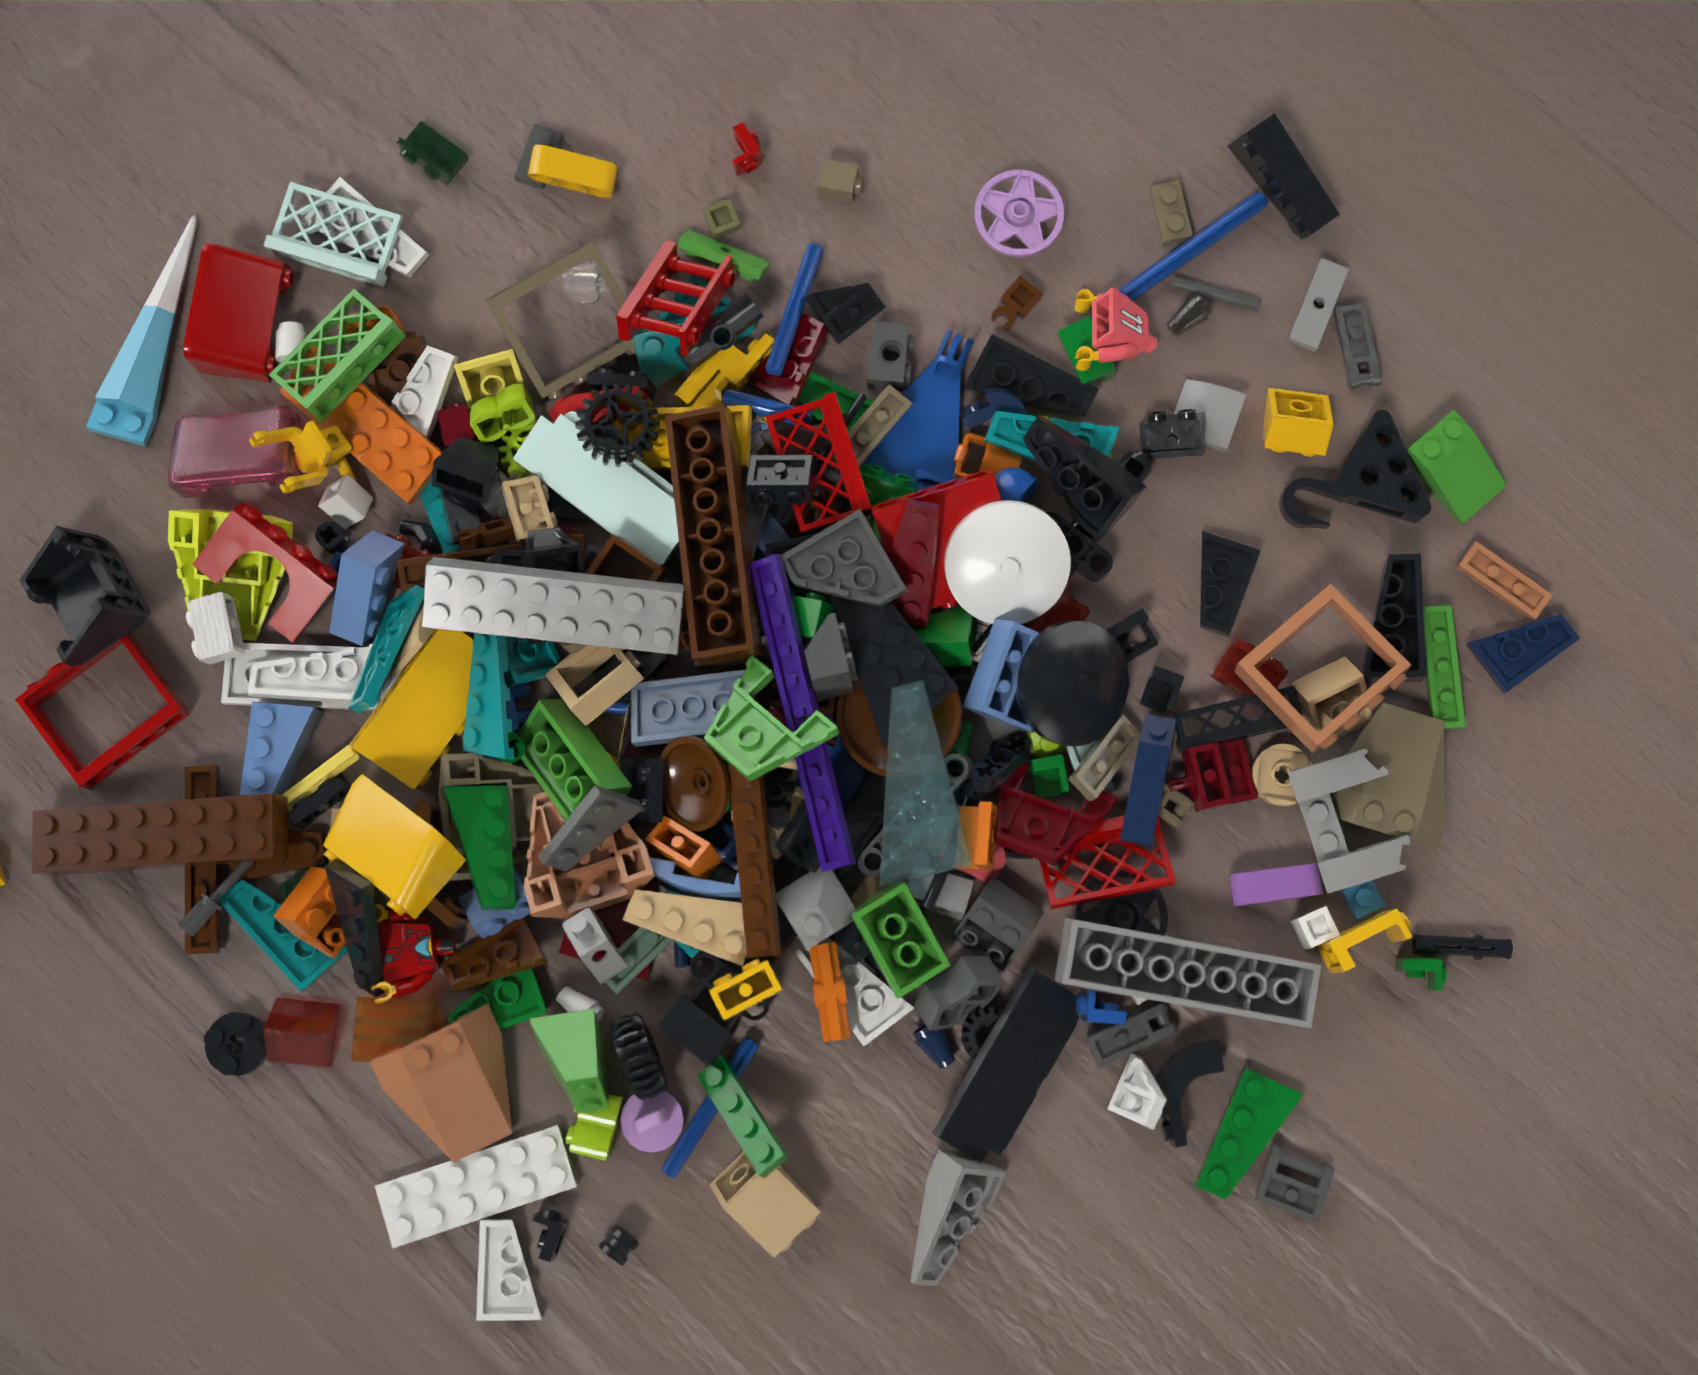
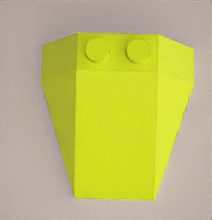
M215 509L169 510L168 543L170 550H173L178 566L176 571L178 578H181L186 593L184 598L188 611L189 600L205 597L217 592L229 594L235 599V609L237 610L242 640L257 641L285 571L284 566L270 554L260 551L247 552L230 575L216 584L192 566V564L231 511ZM262 515L272 525H278L283 528L287 536L292 539L293 522L272 515Z

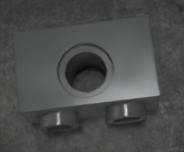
M873 321L867 388L884 390L888 385H891L897 391H903L904 382H910L912 364L906 363L907 353H913L914 335L909 334V324ZM887 352H895L899 358L895 361H887L883 355Z

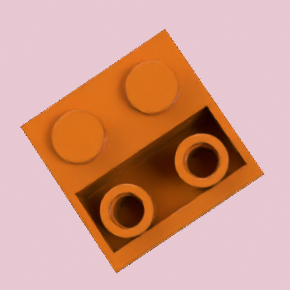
M311 866L274 914V917L293 935L335 959L346 942L326 869Z

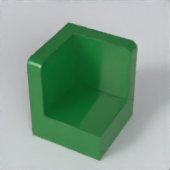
M1063 755L1030 761L1035 796L1049 798L1066 795L1069 792Z

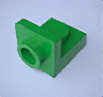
M1395 958L1396 971H1406V978H1426L1425 971H1427L1428 990H1443V984H1446L1447 971L1445 965H1442V959Z

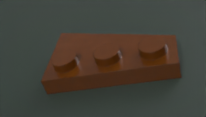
M288 829V860L253 862L235 883H238L241 879L248 881L309 869L311 866L328 865V858L324 855L326 852V848L323 846L325 842L324 834ZM231 863V871L233 872L240 863Z

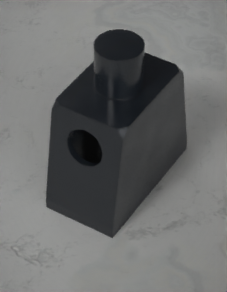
M460 437L434 460L431 485L487 504L497 477L500 452L495 448L493 441L481 443L479 439L476 442Z

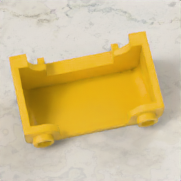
M362 774L352 784L323 844L327 849L324 855L330 861H336L339 864L343 862L349 865L390 898L387 905L397 914L402 916L406 912L414 919L419 916L466 861L442 834Z

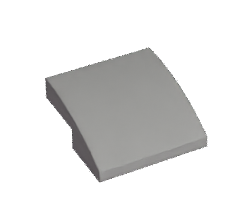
M1186 379L1174 414H1178L1177 412L1183 409H1196V413L1205 412V420L1202 422L1204 444L1225 453L1228 450L1247 394L1215 384Z

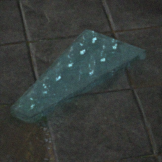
M924 680L892 687L879 888L972 865Z

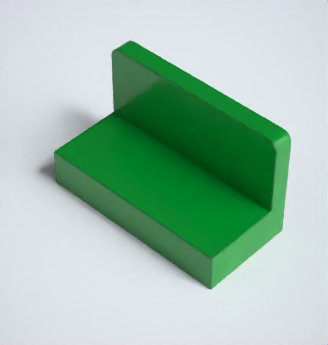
M1090 316L1058 331V337L1082 385H1086L1102 377L1104 382L1115 377L1116 368L1113 362L1099 363V360L1092 361L1090 368L1085 371L1076 368L1077 362L1083 359L1074 358L1080 347L1087 346L1093 352L1098 351V349L1092 347V319Z

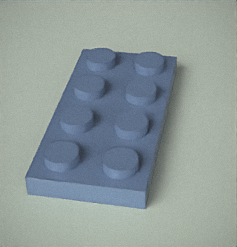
M745 670L638 683L631 689V743L638 747L671 743L675 739L687 736L704 739L722 705L727 704L731 697L736 680L742 677Z

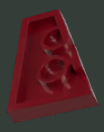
M802 313L782 374L775 376L766 372L769 353L747 380L750 386L777 402L796 406L828 332L826 326L811 316Z

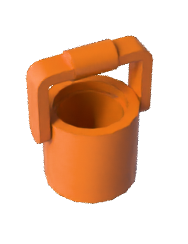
M967 433L962 445H958L953 460V463L956 465L954 478L957 479L970 475L961 472V468L965 465L968 456L969 442L986 447L979 472L990 468L994 476L1002 469L1009 467L1019 468L1022 456L984 442L985 437Z

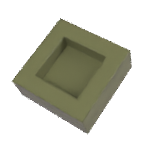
M730 198L702 208L714 239L741 229V223Z

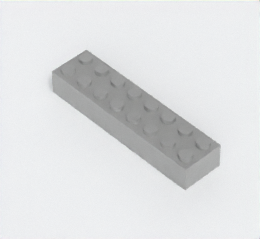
M433 557L426 564L422 627L677 655L681 638L685 596L684 585Z
M1065 918L1054 981L1066 985L1311 1029L1321 965Z

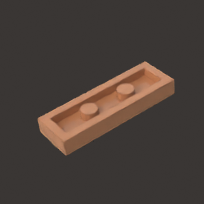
M1477 541L1472 544L1456 567L1531 621H1534L1553 596V594Z

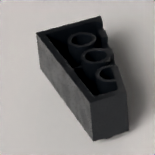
M1275 113L1227 145L1288 222L1290 230L1299 236L1300 239L1312 235L1340 215Z
M1421 554L1388 555L1384 563L1371 625L1411 664L1405 673L1408 678L1404 682H1422L1426 677ZM1367 644L1361 673L1364 675L1365 683H1376L1391 668Z

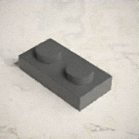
M534 123L514 175L517 182L544 190L546 183L538 182L528 177L533 146L546 145L559 149L564 138L562 132Z

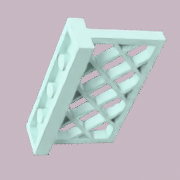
M290 182L272 236L267 235L263 246L274 255L384 288L387 280L385 271L403 217L396 213ZM299 192L307 195L311 204L296 211L293 205L296 193ZM327 202L334 203L338 212L323 219L318 207ZM314 210L320 222L305 229L300 217ZM356 210L362 211L366 221L351 228L346 215ZM342 218L347 231L332 237L327 225ZM384 218L392 220L390 231L379 236L373 224ZM296 220L301 232L292 237L282 235L285 225ZM370 227L375 239L360 246L355 233ZM323 228L329 240L318 246L312 244L308 235ZM351 236L356 249L347 254L340 253L336 243ZM376 245H379L382 251L378 264L368 261L364 254L365 251Z

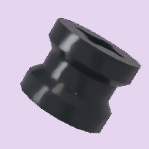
M615 1224L611 1229L610 1237L602 1240L598 1246L608 1257L623 1266L628 1260L627 1255L629 1252L636 1250L640 1244L629 1232Z

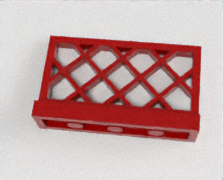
M835 392L823 395V399L765 417L777 455H785L791 445L805 452L804 455H812L814 458L824 462L817 477L812 475V481H814L811 486L812 495L818 484L833 491L826 506L814 500L812 501L811 505L823 510L818 521L805 525L802 513L807 504H802L801 507L799 505H792L801 534L833 525L861 509L865 517L873 514ZM821 408L824 418L818 429L803 422L808 412ZM801 415L799 419L794 418V416ZM787 419L796 424L789 438L776 432L775 422ZM825 425L827 427L829 435L822 432ZM800 426L815 433L808 448L793 441ZM819 436L832 443L833 447L827 458L812 451ZM779 440L785 442L783 449L781 448ZM834 454L836 456L838 464L831 461ZM828 465L841 472L842 476L836 487L821 480ZM843 483L845 485L847 493L840 490ZM837 494H840L849 499L852 510L839 514L831 510L830 507ZM827 513L833 515L831 517L825 518Z
M1159 815L1154 834L1157 846L1152 854L1140 848L1137 844L1120 841L1125 817L1120 816L1101 820L1069 852L1072 854H1067L1063 858L1066 860V863L1059 872L1047 866V863L1039 860L1051 910L1175 885L1176 880L1161 832ZM1119 843L1128 848V850L1120 860L1106 852L1110 845ZM1088 849L1097 854L1090 866L1076 859L1080 851ZM1133 851L1148 859L1140 871L1125 863ZM1102 857L1117 865L1109 877L1095 869ZM1153 862L1164 868L1166 877L1154 879L1145 874V872ZM1071 864L1086 871L1079 883L1064 876ZM1121 868L1136 876L1132 884L1122 885L1114 880ZM1050 875L1055 877V879L1052 882ZM1090 875L1105 882L1101 890L1093 892L1083 885ZM1059 881L1074 888L1070 896L1056 899L1054 888Z

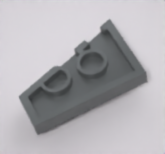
M594 785L538 857L545 866L567 871L643 810L644 807L637 799Z

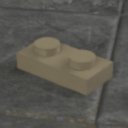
M1180 180L1150 186L1149 193L1162 246L1190 240L1193 235Z

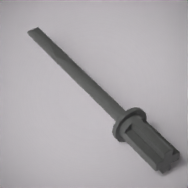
M253 862L240 863L210 897L202 893V899L182 919L178 926L193 937L217 909L219 911L222 909L216 903Z

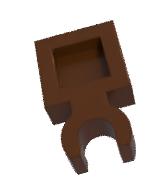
M1019 276L1001 297L1000 302L1005 306L994 310L991 321L995 322L998 317L1005 316L1008 322L1005 323L1003 330L1005 332L1009 331L1014 324L1015 316L1018 315L1024 320L1042 299L1043 293Z
M507 516L478 524L477 529H466L458 532L460 544L464 551L476 548L480 544H485V546L502 545L516 538L513 526Z

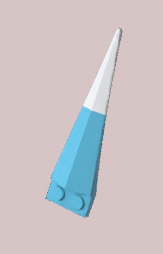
M195 215L191 217L95 396L97 401L86 425L90 432L144 447L148 445L158 419L177 307L198 223Z

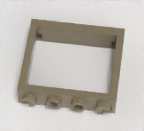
M594 241L587 242L485 300L542 399L548 396L549 400L556 398L565 392L563 387L573 381L576 385L586 381L589 371L591 372L598 367H601V369L611 367L618 362L616 357L624 352H627L628 355L635 353L633 339L630 342L623 340L545 385L501 310V307L590 257L616 304L621 309L626 299Z

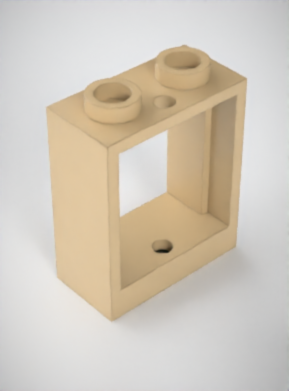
M586 645L581 651L568 655L545 675L569 709L586 726L644 679L637 670L641 664L630 650L624 653L623 651L626 649ZM615 654L621 664L580 697L574 687Z

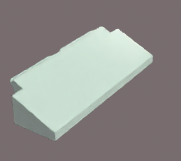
M568 412L565 416L560 414L554 424L541 415L513 460L532 475H538L541 482L611 535H620L664 566L679 546L673 486L638 459H633L631 466L621 459L620 467L615 466V459H610L609 464L605 466L602 461L603 455L593 460L591 458L593 449L585 452L582 448L585 441H578L577 433L581 430L575 428V421L580 420L576 412ZM598 437L599 440L608 445L619 446L610 438L602 439Z

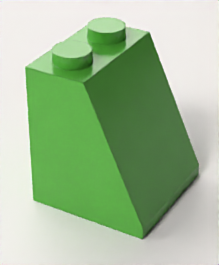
M588 1009L530 1018V1024L542 1055L576 1112L595 1113L600 1109L609 1108L605 1039L595 1010Z

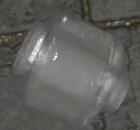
M578 264L563 273L564 295L569 296L572 302L597 303L601 298V293H607V286L595 264Z

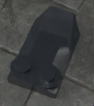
M560 527L528 531L524 551L525 567L584 574L583 544L570 539ZM526 638L527 643L530 644L549 642L546 640Z

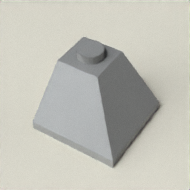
M821 866L817 872L806 874L776 893V902L805 950L854 921L851 917V914L856 910L834 872L832 870L822 872Z

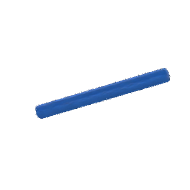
M1256 192L1120 288L1119 292L1126 295L1132 302L1267 207L1269 202L1263 192Z

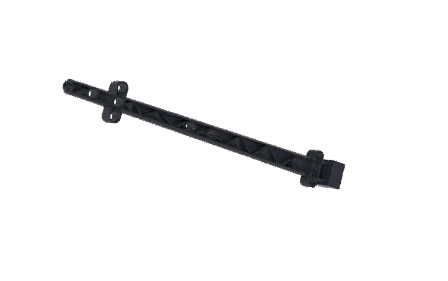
M1136 450V452L1128 451L1119 462L1120 465L1124 466L1142 483L1152 471V467L1149 464L1151 462L1150 458L1139 450ZM1045 512L1060 527L1066 541H1074L1080 547V552H1070L1071 567L1068 580L1075 571L1091 582H1099L1106 578L1113 566V559L1108 551L1097 544L1098 540L1074 519L1069 523L1054 512ZM1094 559L1101 561L1104 565V571H1094L1090 566V561ZM1041 616L1021 625L1032 629ZM990 624L975 642L974 654L988 638L993 624ZM972 660L971 666H955L949 676L956 684L964 683L970 688L979 662ZM966 696L960 697L963 715L962 721L970 711L969 709L963 707ZM870 772L843 805L842 809L847 820L846 825L855 862L921 775L897 779ZM854 864L832 870L839 882L842 881ZM795 865L775 890V893L810 873V871ZM778 903L777 913L782 954L747 958L746 956L743 966L759 958L761 963L767 960L774 971L798 939ZM701 952L696 954L690 963L691 973L701 982L689 998L681 994L658 1023V1026L705 1064L710 1065L733 1037L734 1033L729 1029L739 1015L742 1014L750 1020H761L768 1014L770 1004L768 999L763 1000L764 1010L759 1015L753 1016L746 1009L727 1020H723L709 990L715 988L713 982L729 973L734 978L744 971L742 966L724 959L719 960L714 955ZM710 958L713 961L714 969L710 975L702 976L697 972L696 967L700 959Z

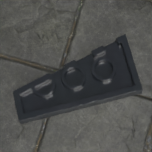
M991 334L964 386V390L984 394L983 390L989 388H1003L1015 394L1021 403L1081 417L1086 416L1099 391V388L1089 383L1082 385L1079 378Z

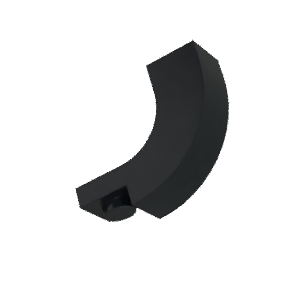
M1218 1039L1199 1041L1181 1048L1165 1061L1156 1075L1155 1080L1166 1098L1161 1117L1165 1116L1166 1121L1161 1122L1162 1134L1165 1142L1170 1141L1172 1147L1177 1148L1188 1145L1181 1115V1098L1186 1087L1198 1077L1225 1071Z

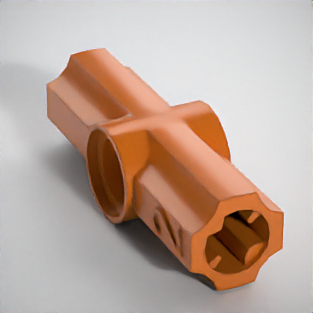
M836 942L814 945L810 948L809 954L814 980H812L816 1009H819L823 1042L850 1038L849 1020L845 1005L848 1004L844 976L840 972Z

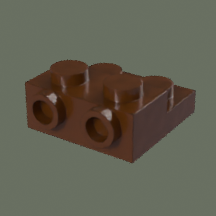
M416 331L405 332L406 337L368 375L371 390L388 405H392L391 401L396 393L401 392L408 381L407 376L427 347L424 335L416 336Z

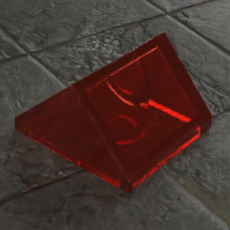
M276 998L263 1028L267 1061L332 1067L340 1004Z

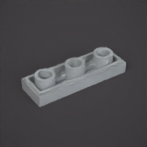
M1323 258L1320 259L1288 337V342L1316 352L1349 268ZM1314 303L1319 304L1321 309H1317Z

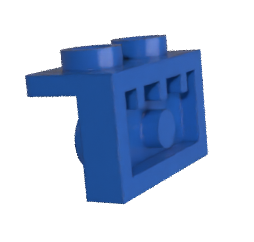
M1083 988L1082 994L1077 993L1076 1012L1081 1014L1080 1019L1087 1022L1126 1025L1127 1012L1119 1010V1004L1096 1001L1095 1006L1096 990Z

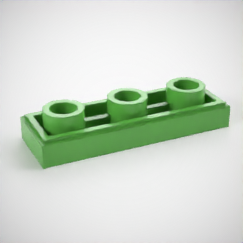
M690 229L679 237L677 245L679 249L685 251L687 256L694 259L704 258L712 261V265L716 268H719L726 255L732 256L733 269L740 273V277L748 281L760 280L768 272L771 263Z

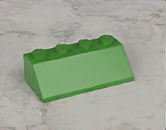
M546 699L537 702L518 732V735L525 743V752L521 759L564 819L567 821L594 785L626 796L633 786L588 726H585L564 700Z

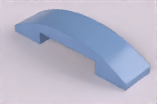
M650 858L655 874L652 879L669 891L672 890L690 897L741 903L739 873L736 875L734 885L682 876L679 873L676 862Z

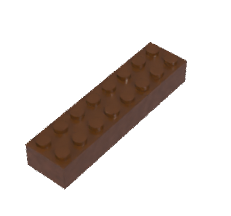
M725 404L666 415L665 422L692 659L704 666L750 658L752 655L754 657L763 656L757 597L749 563H752L735 414Z
M270 793L34 810L32 873L53 876L288 860V797Z

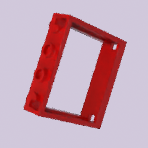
M130 633L82 666H70L64 663L52 666L47 671V676L39 682L27 685L28 689L15 699L78 786L89 790L190 715V712ZM123 643L168 704L85 767L40 705Z

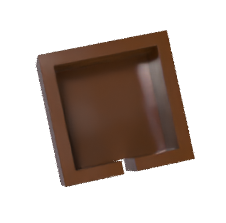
M612 534L586 574L663 582L670 570L620 535Z

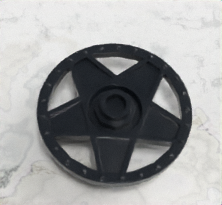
M1120 870L1116 876L1127 877L1133 880L1136 878V876L1126 870ZM1113 871L1105 872L1103 874L1109 877ZM1095 877L1085 888L1092 891L1097 885L1098 890H1101L1105 882ZM1158 888L1100 900V906L1082 912L1084 903L1075 905L1074 919L1163 936H1165L1167 931V906ZM1155 899L1160 911L1159 930L1145 916Z

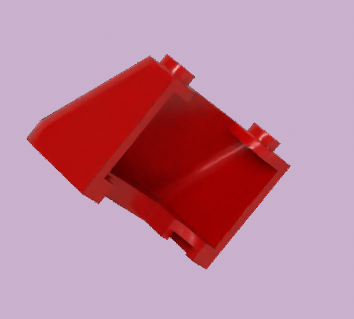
M205 243L200 254L184 337L183 352L186 360L202 374L271 383L272 378L269 374L278 366L276 355H274L273 350L270 348L279 293H285L294 283L292 268L285 262L219 244Z

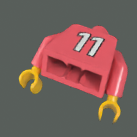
M1114 287L1105 293H1098V296H1093V293L1087 289H1082L1078 292L1074 310L1078 313H1087L1092 305V347L1098 349V351L1093 352L1091 348L1082 346L1077 350L1074 358H1083L1077 362L1076 368L1078 370L1085 371L1089 369L1092 361L1099 360V363L1127 361L1135 358L1142 351L1147 354L1154 351L1158 340L1149 334L1148 315L1126 295Z

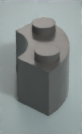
M961 956L957 964L946 974L923 983L914 1006L929 1031L945 1029L965 1021L963 1016L977 1006L983 1009L998 993L1005 980L989 956Z

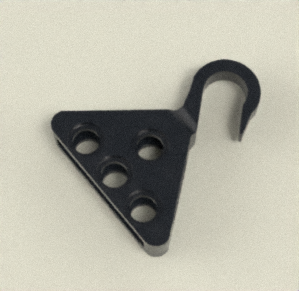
M1386 410L1376 411L1368 420L1335 480L1324 481L1307 477L1296 479L1284 489L1279 500V508L1283 518L1292 526L1303 529L1310 527L1327 529L1330 523L1312 516L1300 515L1294 510L1291 499L1293 493L1299 490L1310 491L1340 503H1347L1411 523H1418L1431 511V503L1396 425L1390 413ZM1376 435L1384 436L1388 441V446L1380 445L1376 440ZM1388 463H1396L1400 467V474L1393 473L1389 469ZM1366 473L1370 475L1373 484H1365L1361 480L1360 474ZM1401 490L1409 491L1413 496V501L1403 499Z

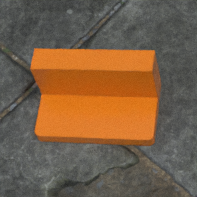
M979 802V807H960L956 868L994 871L998 808L992 802Z

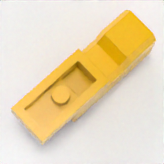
M767 333L761 339L755 338L747 348V355L734 345L727 350H719L717 354H714L697 367L674 394L676 401L682 407L722 405L726 390L732 389L733 391L741 392L747 385V380L771 352L775 340Z

